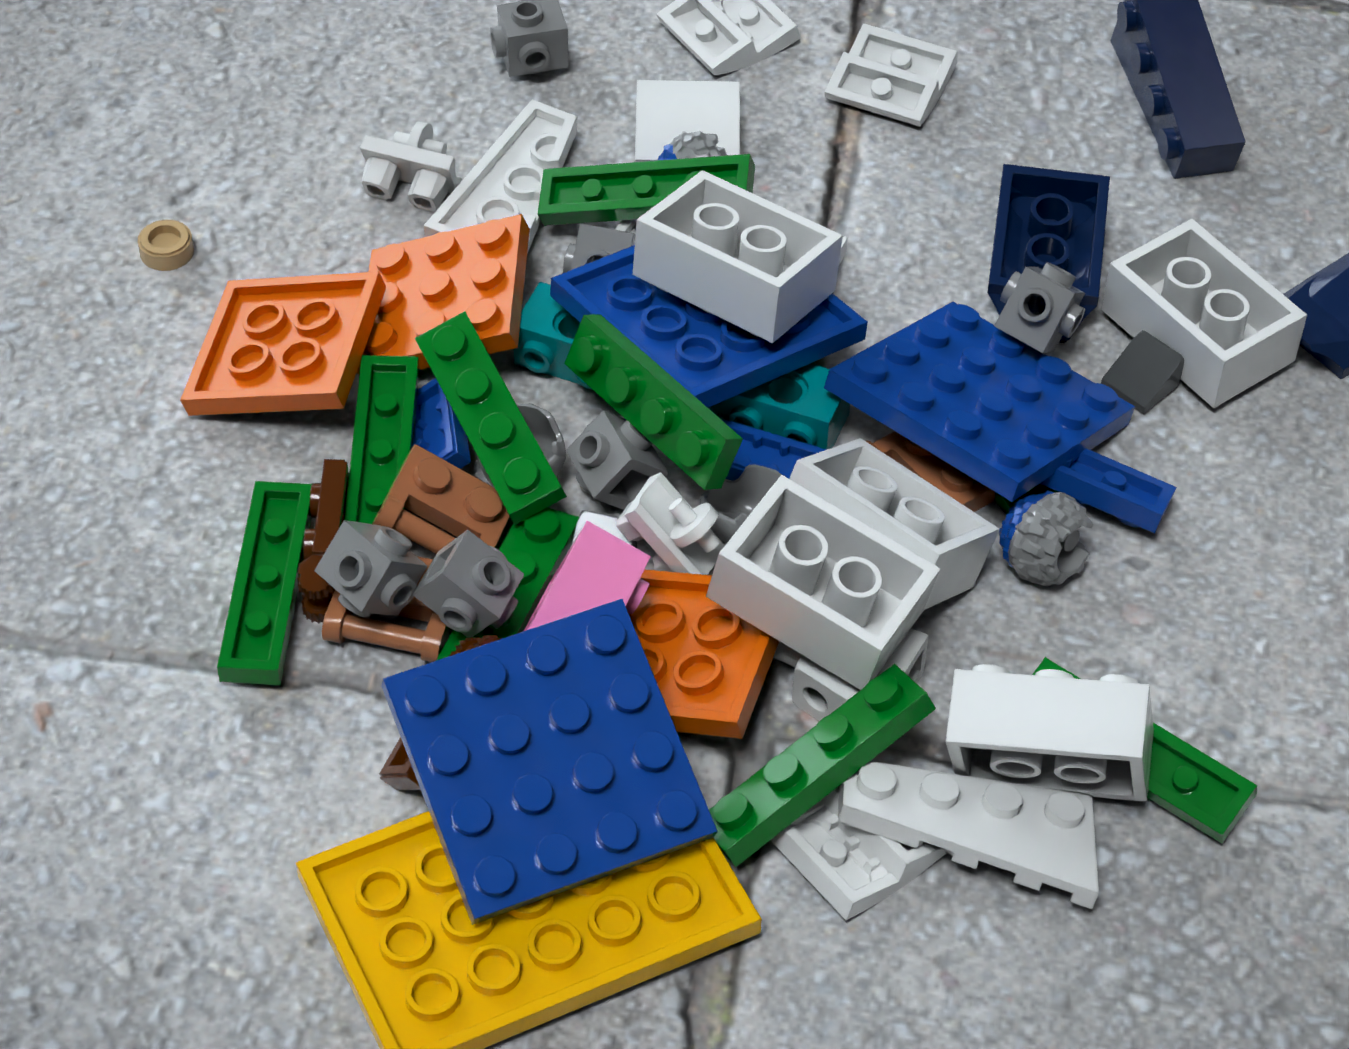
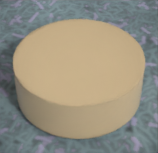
M155 221L144 227L138 235L140 258L146 266L154 270L170 271L178 269L187 264L194 254L191 231L185 224L179 221Z

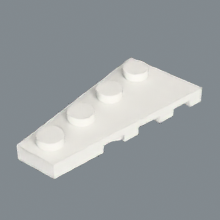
M532 99L424 224V237L435 235L439 232H448L485 223L489 220H498L522 214L530 228L529 251L541 222L537 213L543 170L563 167L577 133V116Z
M870 761L865 766H862L860 770L839 785L838 821L916 849L924 842L938 846L952 856L951 861L974 869L977 868L979 861L1015 873L1013 882L1039 891L1042 883L1072 893L1070 902L1093 909L1099 894L1092 795Z

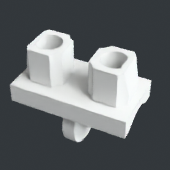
M418 121L413 126L410 134L396 131L393 141L369 135L364 136L360 150L366 164L361 183L366 194L384 200L391 199L399 180L411 183L408 192L411 204L419 209L436 212L447 193H452L462 181V177L456 176L454 156L446 155L447 144L433 140V127L430 123Z
M661 472L649 477L636 498L626 506L616 521V527L629 541L638 542L645 539L656 552L652 559L654 570L708 575L716 564L719 552L725 546L710 529L718 517V512L712 505L703 503L692 508Z

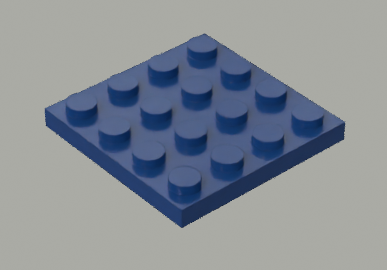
M635 245L551 278L550 296L581 323L583 315L601 314L707 408L863 341L866 337L868 321L832 293L774 343H771L632 275Z
M955 302L945 305L830 368L824 389L1011 502L1052 476L1060 466H1066L1067 461L1073 458L1072 462L1078 459L1080 453L1086 448L1089 450L1093 449L1128 426L1135 409L1134 405L1118 397L1117 393L1109 386L1090 381L1071 370L1069 364L1062 359L1041 353L994 327L992 323L981 318L975 309Z
M623 599L383 678L381 687L472 925L711 839L717 833L714 821Z

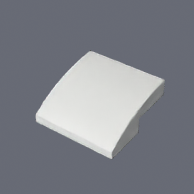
M675 0L657 13L659 21L714 76L734 72L773 56L801 38L797 25L771 0Z
M863 23L850 52H843L824 92L825 98L920 127L935 107L958 63L957 51Z
M637 80L635 162L657 161L664 150V145L670 144L683 131L686 133L701 131L704 134H716L718 136L717 147L725 148L727 155H739L740 82Z
M839 786L770 840L845 920L881 902L918 877L947 853L943 848L926 842L916 849L839 822Z

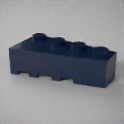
M1124 0L1120 2L1117 8V22L1110 41L1157 141L1159 154L1166 161L1173 178L1179 179L1234 171L1246 141L1199 1Z

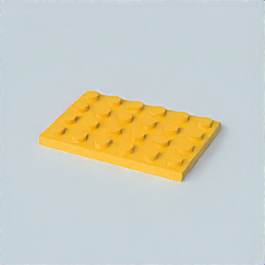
M429 811L296 862L298 878L380 1049H483L761 933L762 919L714 838L472 925Z

